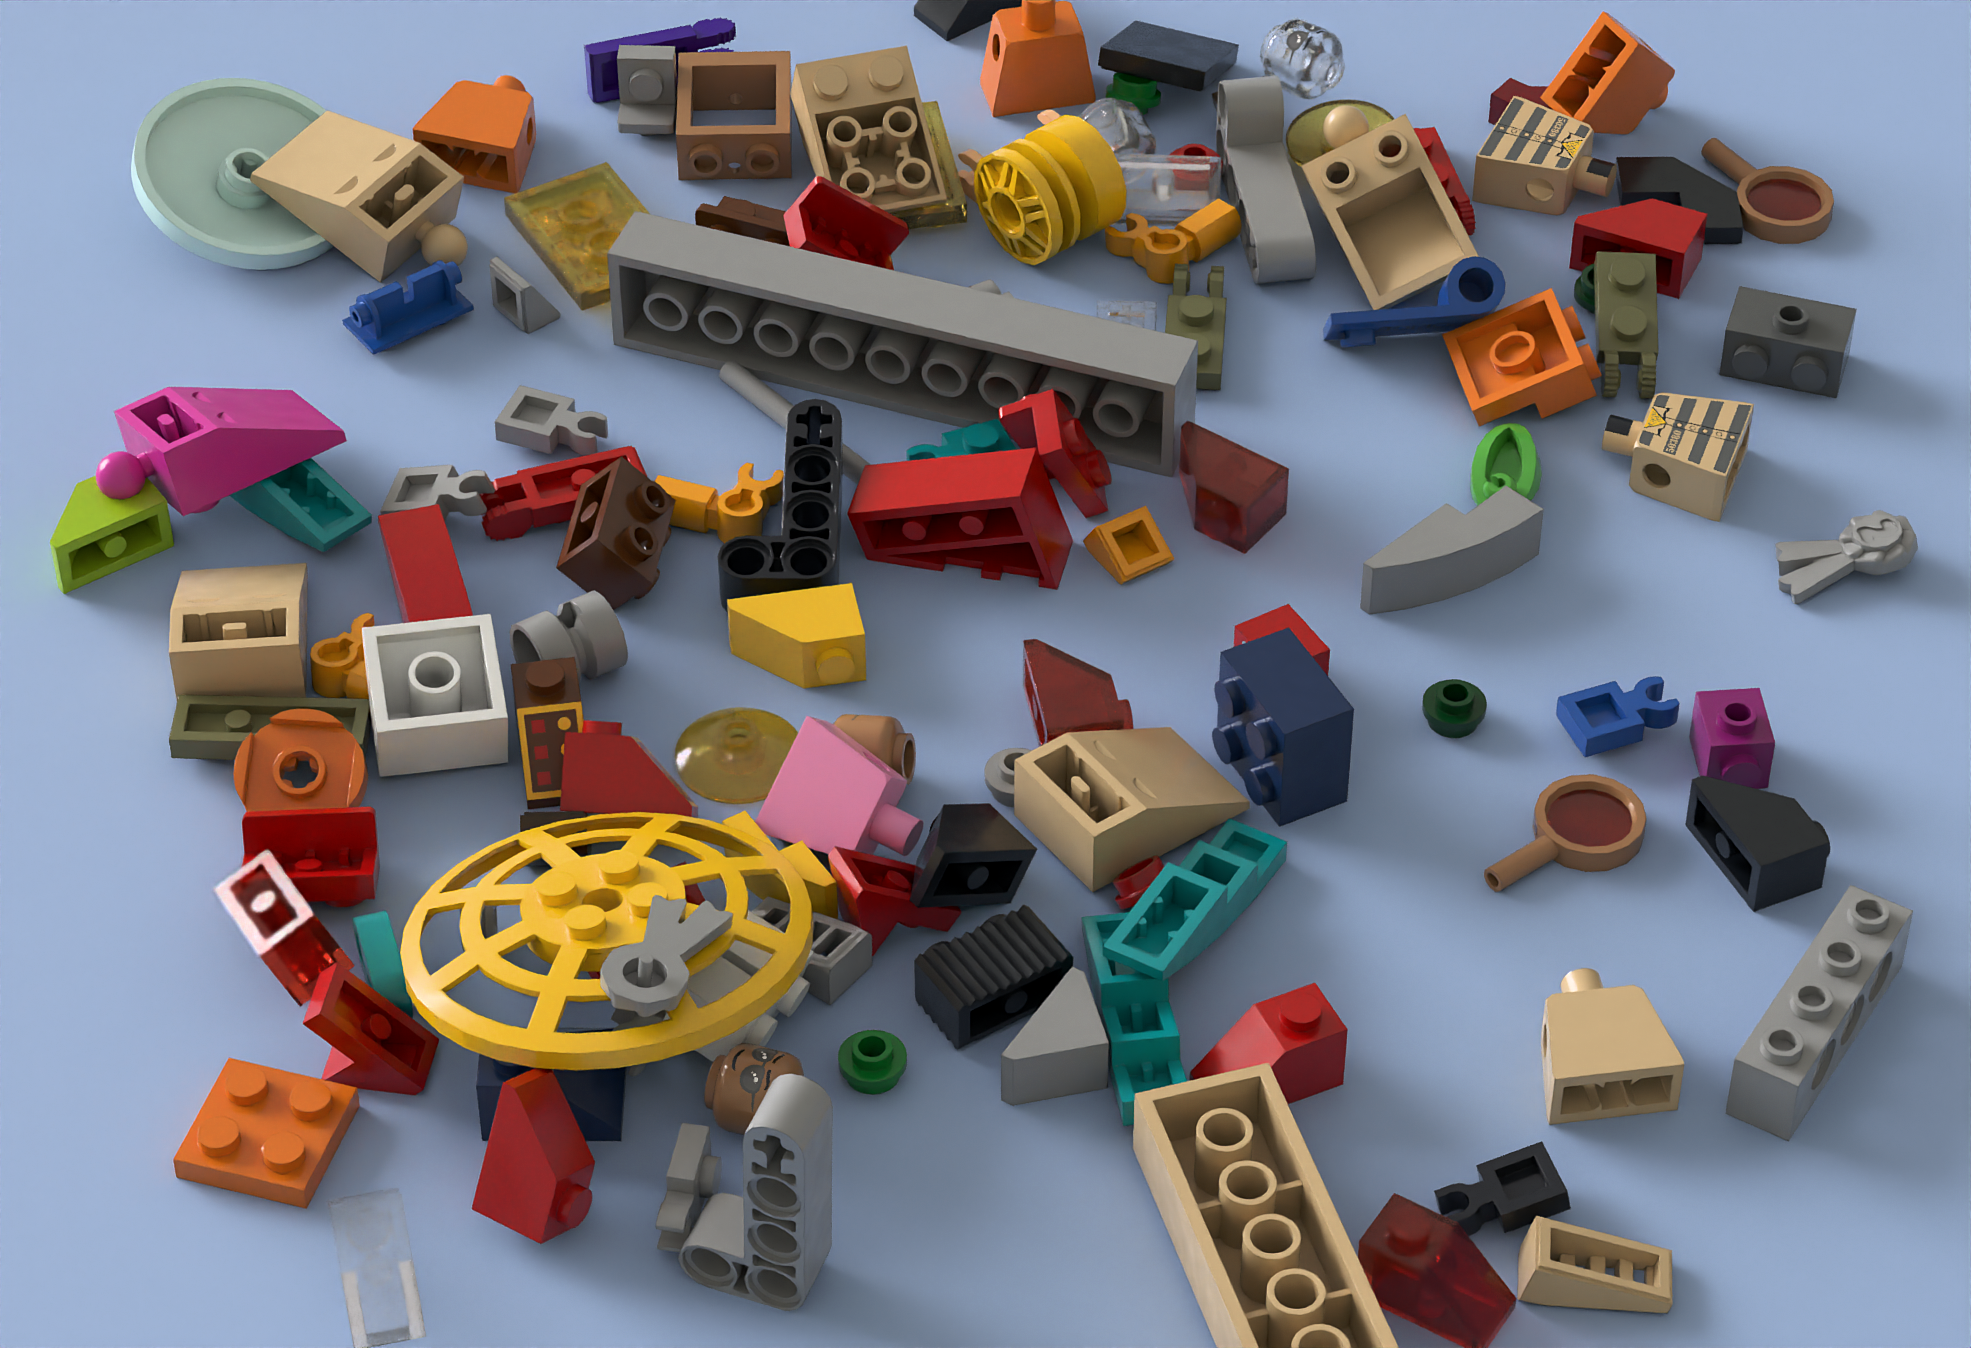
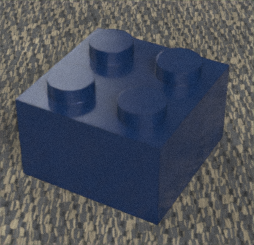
M1286 628L1221 651L1219 681L1214 685L1215 698L1218 704L1217 727L1212 731V740L1221 761L1225 764L1231 763L1244 780L1251 800L1257 806L1263 805L1279 827L1347 802L1354 708L1291 629Z

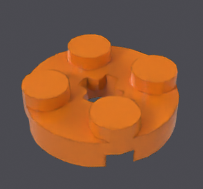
M314 709L282 711L270 717L271 723L262 727L255 735L251 732L238 749L233 771L234 784L247 812L359 807L364 798L368 784V767L363 751L353 734L344 728L343 723L326 712ZM299 761H309L311 771L318 775L314 781L308 782L306 787L294 788L292 781L283 779L285 772L296 771Z

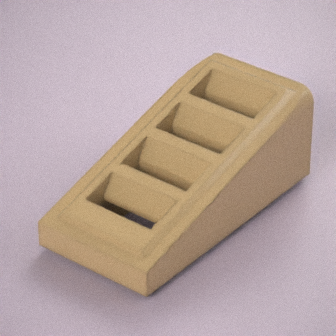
M1536 1216L1518 1253L1517 1299L1548 1306L1668 1313L1673 1305L1672 1250ZM1575 1265L1585 1266V1269H1584V1268H1580V1267H1576ZM1605 1268H1614V1276L1605 1274ZM1633 1270H1644V1284L1633 1281Z

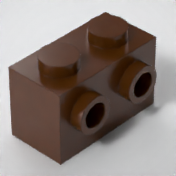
M621 456L581 485L556 568L587 593L594 590L600 593L610 604L613 611L633 597L635 599L644 597L654 587L660 575V570L657 566L662 548L671 535L669 523L676 500L667 494L658 483L651 481Z

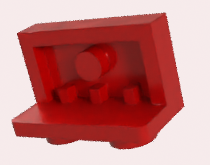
M822 176L815 177L783 215L790 247L894 270L891 254L909 235L906 222Z
M1053 389L1025 396L1020 401L998 409L1000 422L1020 449L1037 448L1048 478L1057 479L1085 518L1108 511L1105 486L1110 485L1112 479L1106 458L1101 450L1096 449L1085 434L1080 421L1072 416Z
M373 807L250 811L243 815L244 857L238 880L240 905L258 904L263 909L282 910L296 905L297 902L325 901L327 905L333 907H350L358 905L366 899H375L380 861L376 811Z

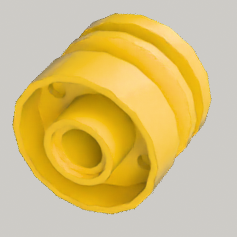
M1065 114L1026 134L1024 139L1019 138L981 158L974 171L975 196L980 213L990 233L1007 253L1022 263L1037 265L1057 255V253L1073 246L1076 240L1081 241L1118 222L1126 209V185L1121 167L1110 145L1097 129L1080 117Z

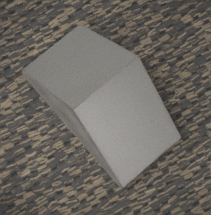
M1072 966L1001 1054V1101L1014 1106L1107 1089L1109 1042L1084 971Z

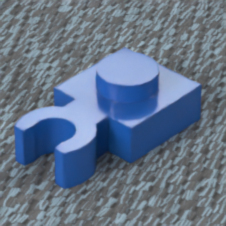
M1653 676L1640 680L1635 685L1634 690L1625 693L1616 681L1560 696L1557 700L1556 716L1583 756L1588 757L1642 741L1644 726L1653 729H1663L1674 725L1678 719L1680 703L1676 698L1665 702H1658L1662 700L1664 680L1662 677Z

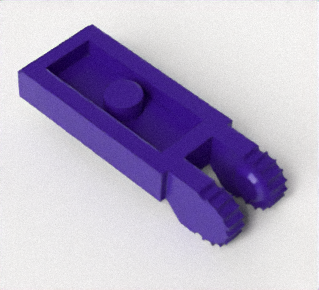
M721 17L712 20L705 19L698 21L693 26L685 25L584 45L588 95L592 102L596 103L620 99L617 65L619 45L675 46L678 87L679 53L698 52V49L719 46V44L727 42L730 43L736 37L735 22L733 23L732 20ZM721 47L699 52H734V50Z

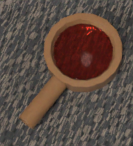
M1711 138L1704 144L1701 151L1702 156L1739 184L1736 192L1745 231L1761 240L1778 244H1799L1816 239L1827 230L1832 219L1834 198L1832 189L1822 178L1807 170L1790 166H1769L1757 170L1717 138Z
M1594 774L1571 775L1552 782L1540 793L1534 809L1533 832L1535 840L1485 869L1484 878L1488 886L1492 890L1499 892L1551 860L1564 867L1584 872L1609 871L1627 864L1639 853L1644 839L1646 814L1643 803L1632 789L1607 777Z

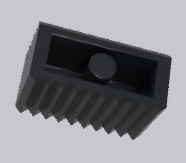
M1022 905L1018 912L1011 910L1008 915L998 914L992 916L980 927L977 926L973 933L965 932L961 939L954 937L951 942L941 941L935 943L923 954L920 953L914 960L915 999L918 1006L923 1007L925 1014L930 1015L932 1022L937 1023L940 1032L945 1033L947 1040L952 1041L954 1048L959 1049L1036 1012L1072 968L1073 956L1030 907Z

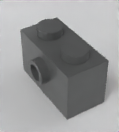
M1739 286L1725 330L1719 375L1837 398L1850 353L1857 309Z

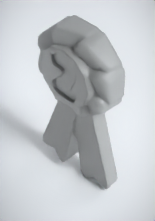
M1877 510L1872 515L1851 518L1849 525L1840 534L1839 540L1778 542L1775 544L1776 558L1779 563V576H1782L1778 579L1779 590L1791 594L1792 602L1798 604L1853 571L1881 575L1902 569L1911 562L1918 550L1916 534L1906 517L1900 515L1893 516L1884 511Z
M653 896L643 942L620 946L612 950L602 964L600 986L611 999L613 1007L636 1011L642 1017H648L663 1010H674L688 987L690 973L684 962L729 930L732 926L733 914L728 911H717L713 904L707 900L702 902L685 920L686 899L668 901L662 896Z

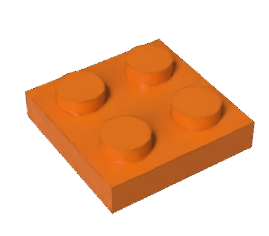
M228 1058L173 1159L176 1177L307 1209L360 1106L357 1087Z

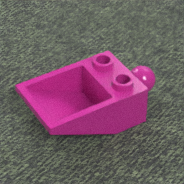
M166 387L114 411L127 452L117 451L105 456L97 466L96 482L100 491L107 497L126 499L138 494L144 487L146 478H148L165 497L167 503L182 516L190 513L208 511L215 507L220 499L342 444L347 440L344 430L293 390Z

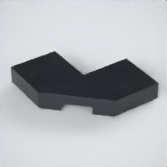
M1616 157V183L1620 206L1653 198L1707 213L1704 244L1742 243L1744 227L1735 190L1675 157Z

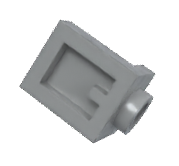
M619 45L617 56L620 96L617 120L618 131L620 133H634L644 136L672 134L675 127L678 89L675 46Z

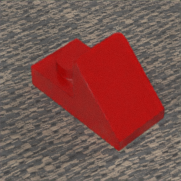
M837 846L828 855L831 874L837 883V901L841 917L844 922L855 925L872 935V957L897 923L909 928L922 926L948 932L962 913L958 906L917 908L910 901L916 867L914 864Z
M338 962L320 972L303 1025L332 1045L321 1079L357 1087V1089L416 1095L423 1091L439 1038Z

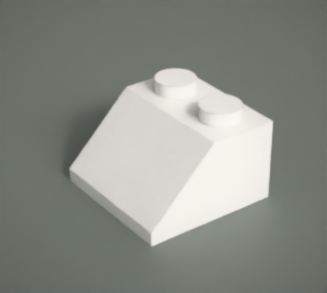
M491 614L362 628L371 725L379 777L508 763V714Z

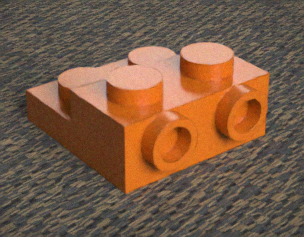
M1552 288L1442 334L1478 426H1482L1534 403L1542 419L1597 396L1591 381L1602 376L1589 343L1577 348L1575 343L1585 339V334L1573 306L1561 310Z

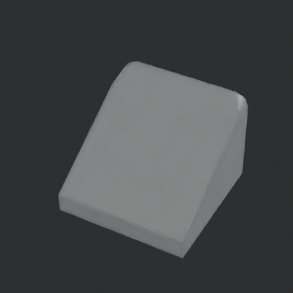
M498 257L490 260L493 306L527 334L559 319L560 312L532 285Z

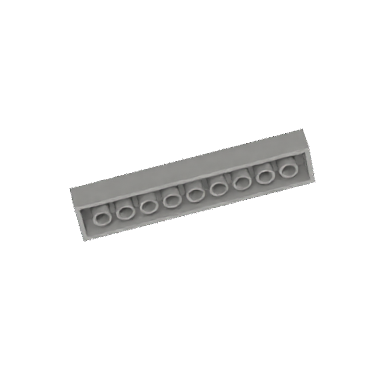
M638 211L633 213L607 253L613 342L617 346L721 370L726 362L734 360L760 380L962 428L997 418L1000 422L998 412L1000 407L1020 401L1025 396L1053 389L1072 416L1080 421L1085 434L1096 449L1102 451L1107 462L1168 477H1173L1195 432L1198 340ZM1003 426V428H1004V430L1006 431V433L1008 434L1009 438L1012 439V440H1014V439L1011 437V435L1008 433V431L1005 429V427Z

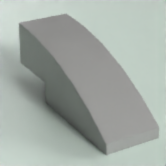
M1504 486L1466 515L1449 504H1444L1363 563L1360 609L1370 615L1405 610L1439 602L1480 588L1511 573L1539 555L1544 509L1507 486Z

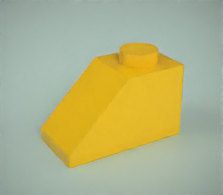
M852 583L727 599L731 654L803 689L866 680L865 632Z

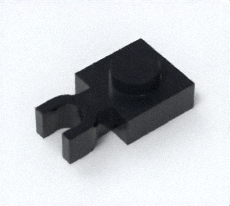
M1542 1141L1476 1165L1480 1182L1472 1185L1456 1183L1434 1191L1441 1216L1457 1209H1464L1460 1213L1447 1216L1450 1235L1453 1241L1475 1234L1485 1222L1496 1218L1504 1233L1533 1223L1536 1216L1548 1218L1571 1209L1568 1191Z

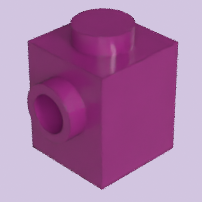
M1760 688L1697 691L1695 693L1689 739L1699 776L1704 775L1755 789L1768 788L1775 739Z

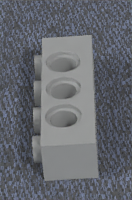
M1849 886L1734 1058L1725 1114L1789 1141L1901 969L1913 910L1855 886Z

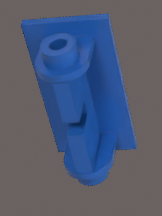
M438 260L431 266L407 276L408 291L404 293L403 287L395 281L371 293L358 296L356 304L349 307L350 317L343 319L342 322L375 355L474 310V306L455 287V285L462 282V274L456 263L451 261L445 264L443 261Z

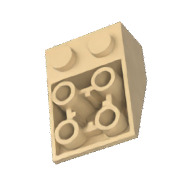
M907 45L796 64L790 95L803 146L816 177L822 176L888 213L947 202Z
M307 563L181 571L170 608L169 658L176 700L178 695L306 697Z
M1171 727L1067 732L1014 761V815L1092 892L1111 883L1115 877L1134 864L1152 856L1158 855L1160 857L1220 825L1229 818L1231 819L1250 809V801Z

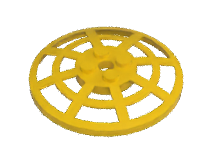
M645 812L597 814L558 821L520 832L489 845L458 863L437 880L415 905L404 928L400 954L407 993L419 1014L440 1034L465 1049L498 1061L533 1068L576 1071L611 1069L660 1061L699 1049L736 1032L764 1014L788 992L805 967L813 945V913L805 882L793 865L769 844L742 830L711 820L677 814ZM587 829V832L576 833L578 831ZM627 841L621 850L580 857L571 849L575 846L599 842ZM700 841L736 851L746 857L726 858L719 851ZM659 844L687 852L702 861L670 868L666 864L648 856ZM540 858L552 867V869L539 876L532 884L500 885L514 872ZM493 869L482 878L476 887L461 889L472 880ZM774 874L785 884L790 897V921L785 934L747 920L749 897L743 876ZM721 879L724 883L727 893L724 911L733 914L732 926L684 962L689 970V977L715 962L732 946L735 940L773 954L768 962L744 984L701 1008L696 1006L686 989L678 1006L674 1010L666 1011L670 1017L668 1020L651 1025L608 1032H557L568 1001L593 1002L611 1000L602 990L600 979L583 980L577 978L581 971L599 972L612 950L620 946L643 942L652 897L655 895L662 896L668 901L686 899L684 886ZM687 902L685 920L699 905ZM520 905L521 922L487 939L484 938L481 930V917L485 906ZM462 909L459 928L465 952L430 975L423 963L420 947L421 935L427 923L436 913ZM527 944L536 956L552 964V967L547 976L519 968L503 959L502 956ZM480 970L486 977L505 988L539 998L526 1029L506 1025L478 1015L452 1000L446 992Z

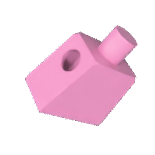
M806 716L755 821L765 835L794 844L802 840L808 848L830 854L832 849L837 846L873 855L880 843L903 856H907L917 844L923 830L922 820L897 808L906 788L907 780L834 724L810 716Z

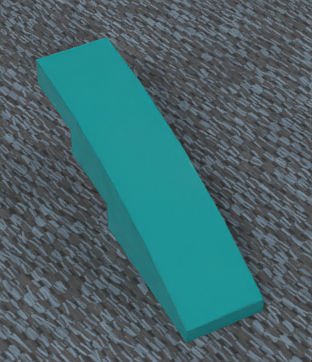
M312 458L229 495L244 508L280 531L322 552L327 551L372 523V514Z
M1229 818L1209 844L1198 840L1179 866L1170 862L1166 864L1104 944L1103 956L1164 981L1192 962L1208 948L1255 900L1286 861L1287 841Z
M1129 912L1081 917L1094 1000L1109 1042L1108 1067L1123 1126L1134 1125L1135 1093L1187 1082L1180 1058V1034L1169 1002V977L1161 981L1103 956L1104 944Z

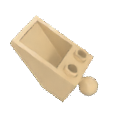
M1343 105L1329 112L1324 120L1323 133L1326 141L1335 149L1301 167L1340 248L1373 310L1389 309L1445 281L1453 266L1462 259L1472 256L1479 257L1406 114L1369 132L1368 120L1358 108Z
M327 110L251 173L250 181L380 283L420 248L424 259L430 266L438 260L443 261L445 264L453 261L459 266L466 257L468 250L466 237L461 230L449 224L456 218L464 176L419 142Z

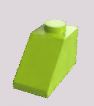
M96 475L76 484L50 540L57 584L62 593L66 594L174 546L167 500L148 478H146L144 487L138 494L126 499H113L104 495L97 485Z

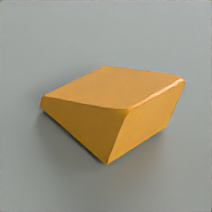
M1147 506L1095 527L1083 540L1089 553L1120 585L1169 564L1174 560Z

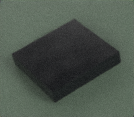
M1134 21L1100 47L1098 66H1101L1102 69L1201 92L1236 63L1239 44Z

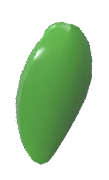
M1506 423L1496 426L1484 436L1477 446L1470 473V492L1477 506L1504 486L1511 488L1530 501L1539 490L1542 476L1541 460L1532 436L1524 426L1517 423Z

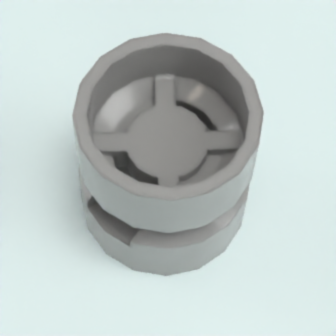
M595 590L560 604L556 616L549 611L541 612L511 625L509 632L510 644L516 663L575 657L578 682H580L582 673L591 680L626 665L628 659L627 644L619 620L607 600Z

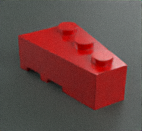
M1037 448L865 465L847 512L867 560L943 572L945 564L981 569V578L998 581L1001 580L1003 573L1039 578L1038 587L1058 590L1073 543L1072 536Z

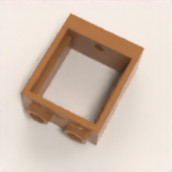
M790 51L679 53L676 119L678 180L792 178V99L790 95L792 82ZM776 109V125L693 126V111ZM735 162L739 163L741 166L738 168H731L729 164Z

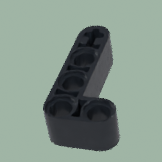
M804 400L796 404L787 416L781 536L735 537L727 541L719 550L717 558L720 600L722 607L727 613V599L839 585L843 477L842 418L837 407L826 400Z

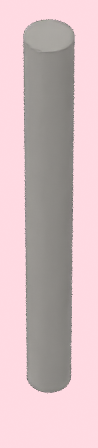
M730 360L726 362L720 370V379L786 429L787 416L794 405L736 361ZM843 444V474L858 485L864 466L871 464Z

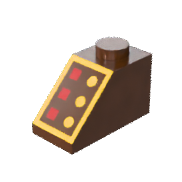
M575 657L510 664L516 725L528 810L560 806L565 732L582 733L584 720Z

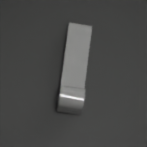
M1278 76L1223 80L1219 82L1216 150L1223 161L1221 177L1229 203L1237 209L1241 219L1242 228L1239 235L1253 280L1256 284L1314 278L1316 273V251L1312 230L1283 144L1284 101Z
M784 1074L774 1079L743 1137V1197L728 1193H719L711 1196L680 1250L678 1259L681 1268L697 1283L784 1311L796 1310L803 1305L832 1246L833 1106L831 1098L826 1091L813 1080L802 1075Z

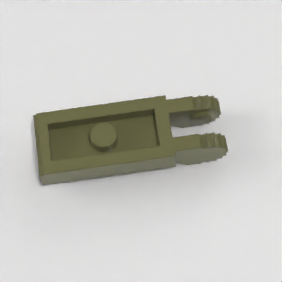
M1597 251L1594 262L1596 362L1601 363V394L1603 397H1616L1621 383V371L1618 369L1619 364L1638 365L1636 387L1639 391V398L1653 399L1656 387V361L1658 357L1656 254Z
M1175 264L1173 295H1168L1165 333L1198 340L1196 389L1221 390L1227 298H1223L1224 266H1211V272L1208 274L1207 279L1209 297H1205L1202 295L1186 296L1187 292L1190 291L1188 264Z

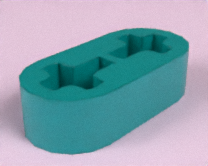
M387 911L353 917L354 936L366 984L413 1018L412 1001L407 993L401 956Z

